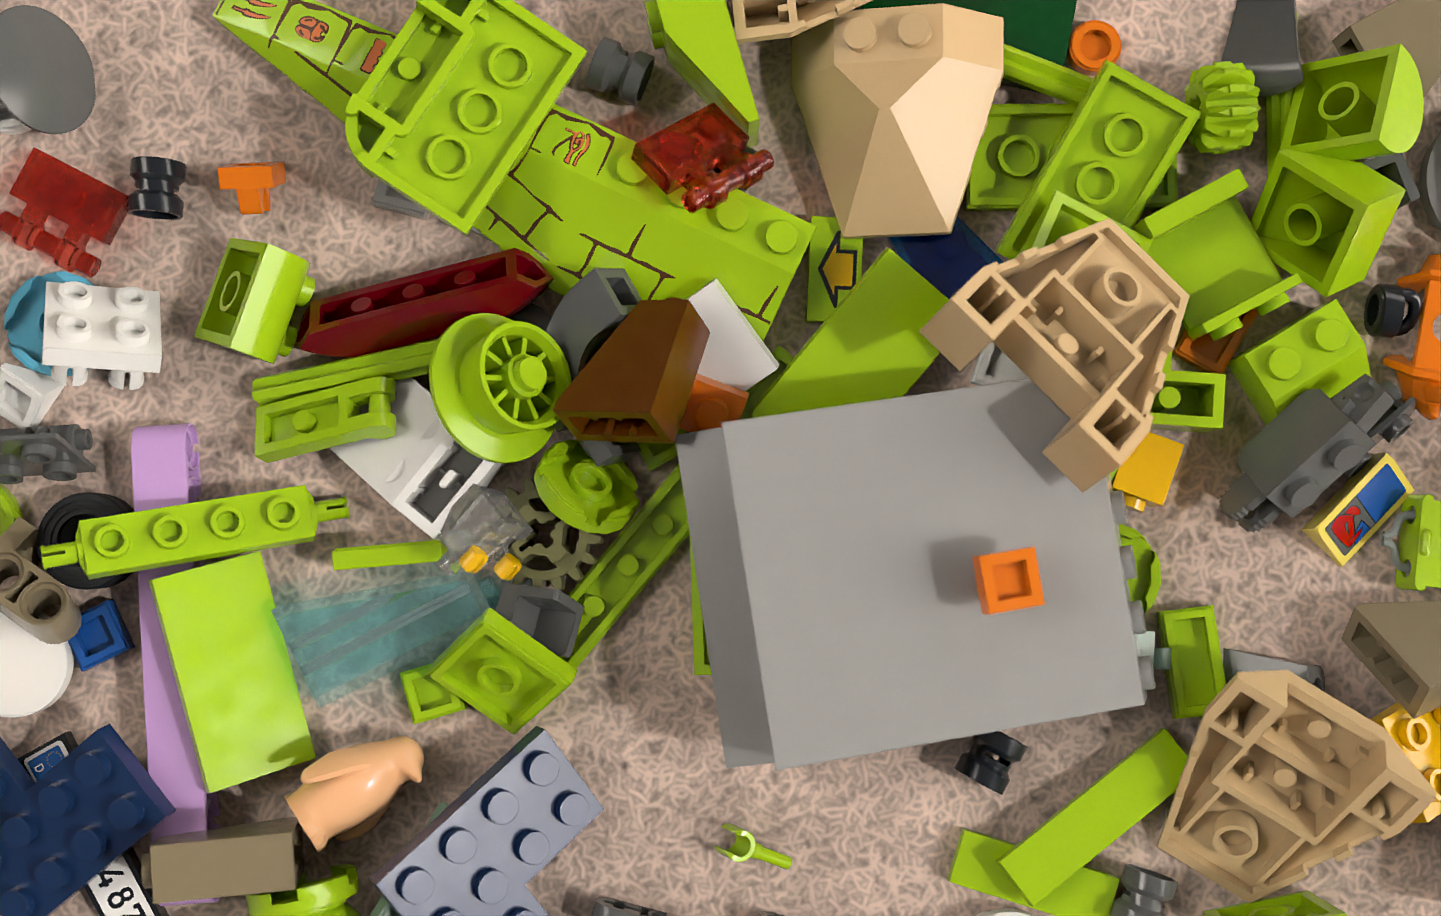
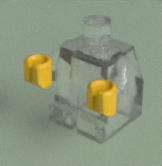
M473 483L451 507L438 538L447 548V551L437 563L446 574L454 576L461 568L468 573L476 574L482 567L495 560L497 562L493 567L495 574L502 580L510 581L520 571L522 564L509 552L508 545L515 539L523 541L533 529L504 492Z

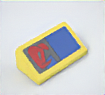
M1387 452L1373 454L1368 464L1338 490L1303 527L1302 531L1340 567H1343L1415 490L1395 460Z

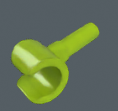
M732 823L722 825V828L735 833L736 842L729 849H723L714 845L715 850L721 855L735 862H744L752 858L762 860L785 870L790 868L792 863L790 856L763 847L755 842V838L750 832Z

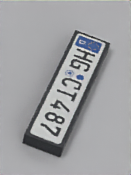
M69 731L19 757L18 760L36 783L79 745L72 732ZM133 847L84 887L99 916H169L164 906L153 904L152 888H144L142 864Z

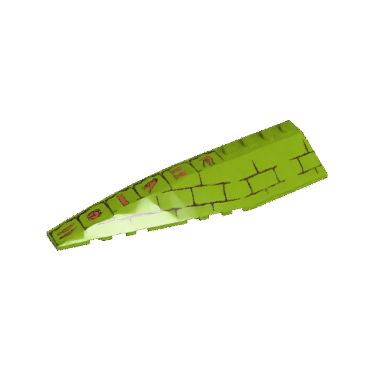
M220 0L212 15L218 23L264 60L278 68L290 81L306 94L309 93L344 124L346 120V107L352 94H358L397 36V34L315 0ZM554 104L473 227L500 247L501 251L517 248L532 255L554 279L548 288L563 297L594 268H624L642 300H665L670 297L687 299L717 278L761 340L764 341L817 226Z

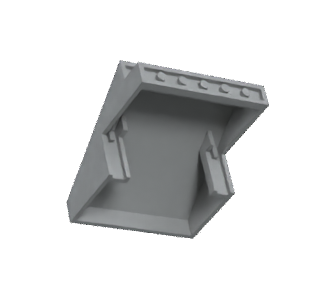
M1031 379L722 422V427L676 435V446L726 768L774 763L775 770L777 771L1145 704L1147 699L1146 690L1155 689V677L1150 655L1140 656L1137 634L1146 633V624L1141 600L1131 601L1128 579L1137 578L1132 545L1122 546L1118 524L1128 523L1123 491L1112 490L1109 474L1082 493L1042 453L1069 422L1070 418ZM1025 547H1035L1045 605L990 615L982 614L975 583L972 557Z

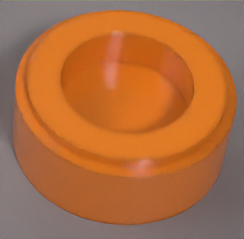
M1090 20L1080 24L1073 31L1069 39L1067 59L1070 65L1079 73L1087 76H1096L1104 60H1109L1114 64L1118 60L1121 53L1120 36L1110 24L1103 21Z

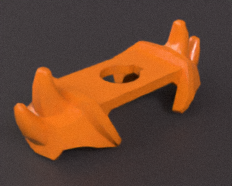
M1441 253L1429 255L1418 273L1397 279V284L1401 288H1409L1417 293L1424 288L1425 295L1411 362L1405 356L1396 354L1384 357L1382 362L1396 371L1404 403L1413 396L1416 399L1414 409L1428 420H1436L1440 416L1441 341L1435 337L1433 332L1434 320L1441 314Z

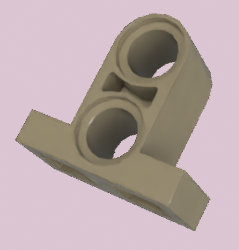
M19 517L0 536V584L8 577L19 576L12 586L0 589V612L42 642L47 644L66 642L74 637L81 627L82 615L80 609L60 582L36 566L40 561L37 551V534L39 532L34 526ZM53 605H61L59 611L53 617L45 620L39 619L46 608Z

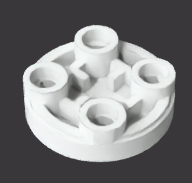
M1 612L0 716L15 718L36 714L50 707L62 696L72 677L75 656L68 641L60 644L42 642ZM42 613L39 619L45 620L51 617Z

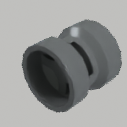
M603 37L592 58L586 86L600 93L607 90L614 92L618 88L617 92L621 101L637 106L651 77L655 56L639 50L628 57V51L623 50L620 42Z
M1126 863L1121 882L1127 890L1122 892L1121 897L1114 900L1110 916H1166L1164 914L1165 906L1163 902H1168L1174 898L1178 882L1158 872Z

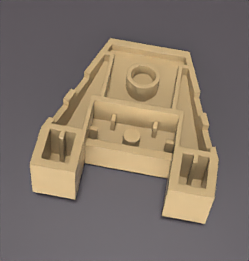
M1111 218L1064 235L1055 243L1040 249L1033 247L1021 252L1016 258L1001 264L994 262L982 267L919 332L959 371L993 342L1070 418L1069 422L1042 453L1083 493L1118 469L1149 433L1154 418L1150 414L1155 394L1162 390L1166 374L1162 372L1167 354L1175 347L1190 295Z

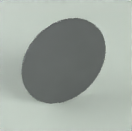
M19 5L2 11L0 13V102L22 124L41 133L63 134L80 127L92 112L96 93L93 64L78 35L61 18L37 6Z

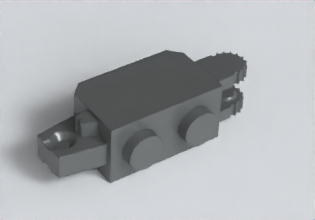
M1366 373L1332 398L1321 389L1305 390L1240 449L1237 464L1244 473L1229 486L1228 491L1225 490V493L1221 495V500L1219 501V508L1222 509L1221 512L1230 519L1234 518L1238 521V525L1247 532L1251 531L1253 533L1255 531L1260 532L1261 528H1265L1266 524H1270L1283 511L1294 518L1304 508L1312 505L1319 498L1320 494L1344 472L1356 466L1361 461L1363 455L1377 444L1367 432L1395 401L1389 393Z

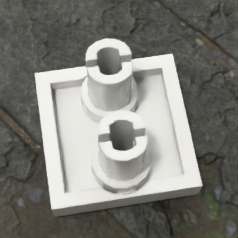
M75 281L65 283L46 282L42 365L53 366L51 378L55 383L66 386L68 368H72L73 372L72 386H80L87 381V368L110 370L108 381L113 387L123 389L125 373L129 372V390H135L143 386L144 372L160 373L162 343L159 291H147L131 286L123 288L91 286Z

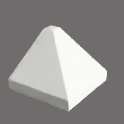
M5 363L0 366V415L20 429L22 427H31L35 431L65 385L55 383L51 376Z

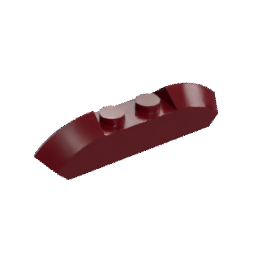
M512 248L311 301L303 314L294 348L326 356L355 357L412 345L416 342L441 336L454 322L472 314L491 313L508 318L535 301L554 279L532 255L520 249Z

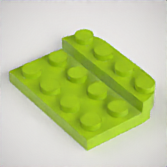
M416 0V8L358 94L353 93L349 99L345 111V132L351 153L360 168L371 178L376 177L466 237L585 59L587 50L513 0Z

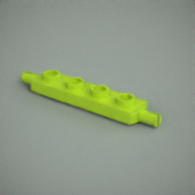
M306 485L81 520L79 521L75 536L76 541L40 546L44 570L51 567L80 563L88 579H95L311 542L315 540L318 523L343 518L349 519V506H347L346 496L314 502Z

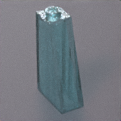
M465 571L281 605L271 611L318 707L321 708L454 642L489 607L496 611L501 592L491 575L483 578L480 571L476 574Z

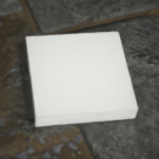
M717 278L687 298L710 330V335L697 371L698 374L746 391L778 369L780 365Z

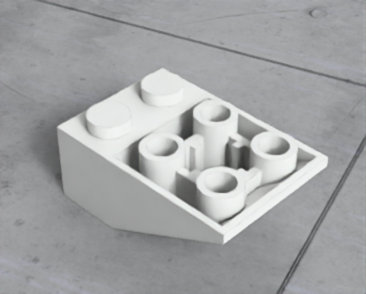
M413 377L395 381L396 400L391 403V413L396 416V435L388 439L367 438L331 447L330 449L386 501L433 539H445L505 464L485 461L462 448L447 432L438 417L431 392ZM369 404L359 406V415L369 413Z

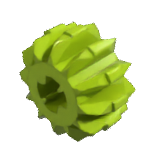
M1231 61L1213 62L1212 65H1204L1200 69L1193 70L1189 77V85H1186L1184 89L1186 96L1185 104L1201 112V115L1189 133L1188 140L1191 145L1196 146L1200 153L1211 152L1214 155L1240 150L1242 147L1250 146L1253 132L1258 130L1257 115L1258 111L1262 109L1258 105L1260 89L1254 86L1255 76L1253 71L1246 69L1243 63H1232Z

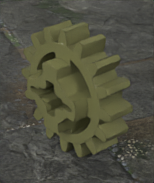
M530 477L525 478V492L520 494L513 488L508 487L505 493L510 503L506 507L497 504L492 505V511L500 516L498 524L485 525V531L497 535L498 542L486 548L487 553L502 554L503 557L510 553L521 562L522 567L513 577L512 584L524 585L531 578L532 586L545 588L547 580H550L555 589L565 590L564 576L569 575L574 580L581 581L584 579V576L579 568L580 564L584 562L596 565L598 559L588 551L590 545L603 544L604 538L579 529L578 545L575 552H573L568 546L570 529L573 527L566 524L552 512H541L533 504V501L541 498L538 495L534 479ZM516 517L520 522L518 540L511 544V527ZM539 522L548 526L557 523L555 525L556 528L550 534L554 541L551 546L542 543L531 546L534 544L533 540L539 535L538 530L535 528ZM537 556H547L557 568L539 571L525 564Z

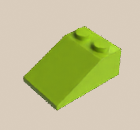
M725 0L644 1L647 26L654 50L664 47L668 63L738 139L749 147L757 145L759 116Z

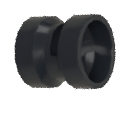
M133 157L130 163V176L135 180V187L140 190H135L128 196L127 212L134 216L149 219H182L184 202L174 193L179 192V186L186 180L185 163L161 157Z
M1001 731L973 735L974 743L970 751L961 754L954 768L981 785L1003 795L1010 782L1008 772L1012 764L1021 761L1028 747ZM987 750L999 756L996 760L987 755Z

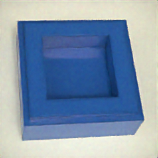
M107 600L82 612L81 627L76 635L68 640L82 672L88 671L136 648L114 600Z

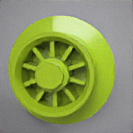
M491 313L472 314L449 326L440 336L434 347L429 367L431 397L438 417L447 432L462 448L472 455L485 461L501 464L522 461L543 448L554 431L555 427L553 424L559 420L558 416L553 412L555 402L571 384V374L567 360L559 345L548 333L531 323L513 321L504 316Z

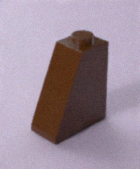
M670 297L665 300H640L556 400L553 412L574 437L580 441L674 443L710 335V330L689 299Z

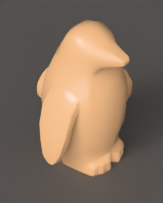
M398 736L384 741L356 744L348 748L335 750L304 769L301 774V782L304 784L297 790L285 795L284 798L317 852L323 850L328 840L334 837L339 841H348L363 835L377 824L396 793L406 781L421 782V769L424 764L422 747L410 737Z

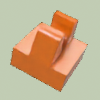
M284 161L231 163L217 168L220 190L236 189L241 215L264 214V211H270V188L286 183Z
M1025 547L972 557L975 583L982 614L990 615L1045 605L1035 547Z

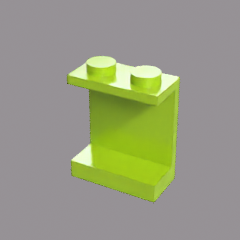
M1239 168L1149 215L1132 229L1152 240L1147 254L1190 295L1182 324L1191 340L1209 333L1214 342L1243 327L1239 316L1256 308L1260 317L1290 301L1285 291L1303 282L1298 273L1284 280L1280 276L1236 197L1249 187Z

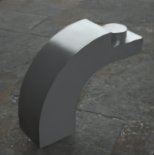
M594 268L568 291L550 320L546 333L555 340L562 350L569 366L571 383L638 302L642 300L624 268ZM560 419L553 424L557 432L569 430ZM580 441L584 451L594 460L597 467L627 462L642 451L637 442Z

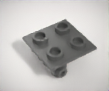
M79 424L50 426V430L47 426H38L35 433L31 427L0 429V484H19L23 482L24 476L39 475L54 481H70L77 478V473L96 472V466L83 456L84 450L92 448L93 439L90 429H81Z

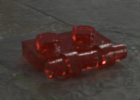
M714 102L635 144L631 159L666 195L683 186L687 192L682 195V204L690 213H695L704 207L713 209L726 202L730 192L737 188L748 189L759 183L763 178V173L774 166V159L766 149H761L754 154L748 152L742 154L750 137ZM716 167L722 171L719 174L715 172L707 173Z
M34 147L9 192L10 195L26 202L27 205L20 217L9 211L1 213L0 231L11 236L13 244L27 251L36 249L52 257L53 263L67 272L77 270L88 277H94L98 273L102 261L100 258L86 252V245L91 237L109 246L111 245L128 213V195ZM49 215L69 225L62 239L45 230L44 224Z

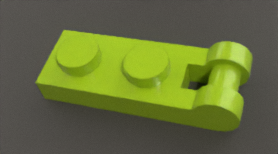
M370 377L256 407L255 457L270 463L367 438L388 439L396 435V416L391 413V403L396 400V382L388 377ZM369 404V413L359 415V406Z

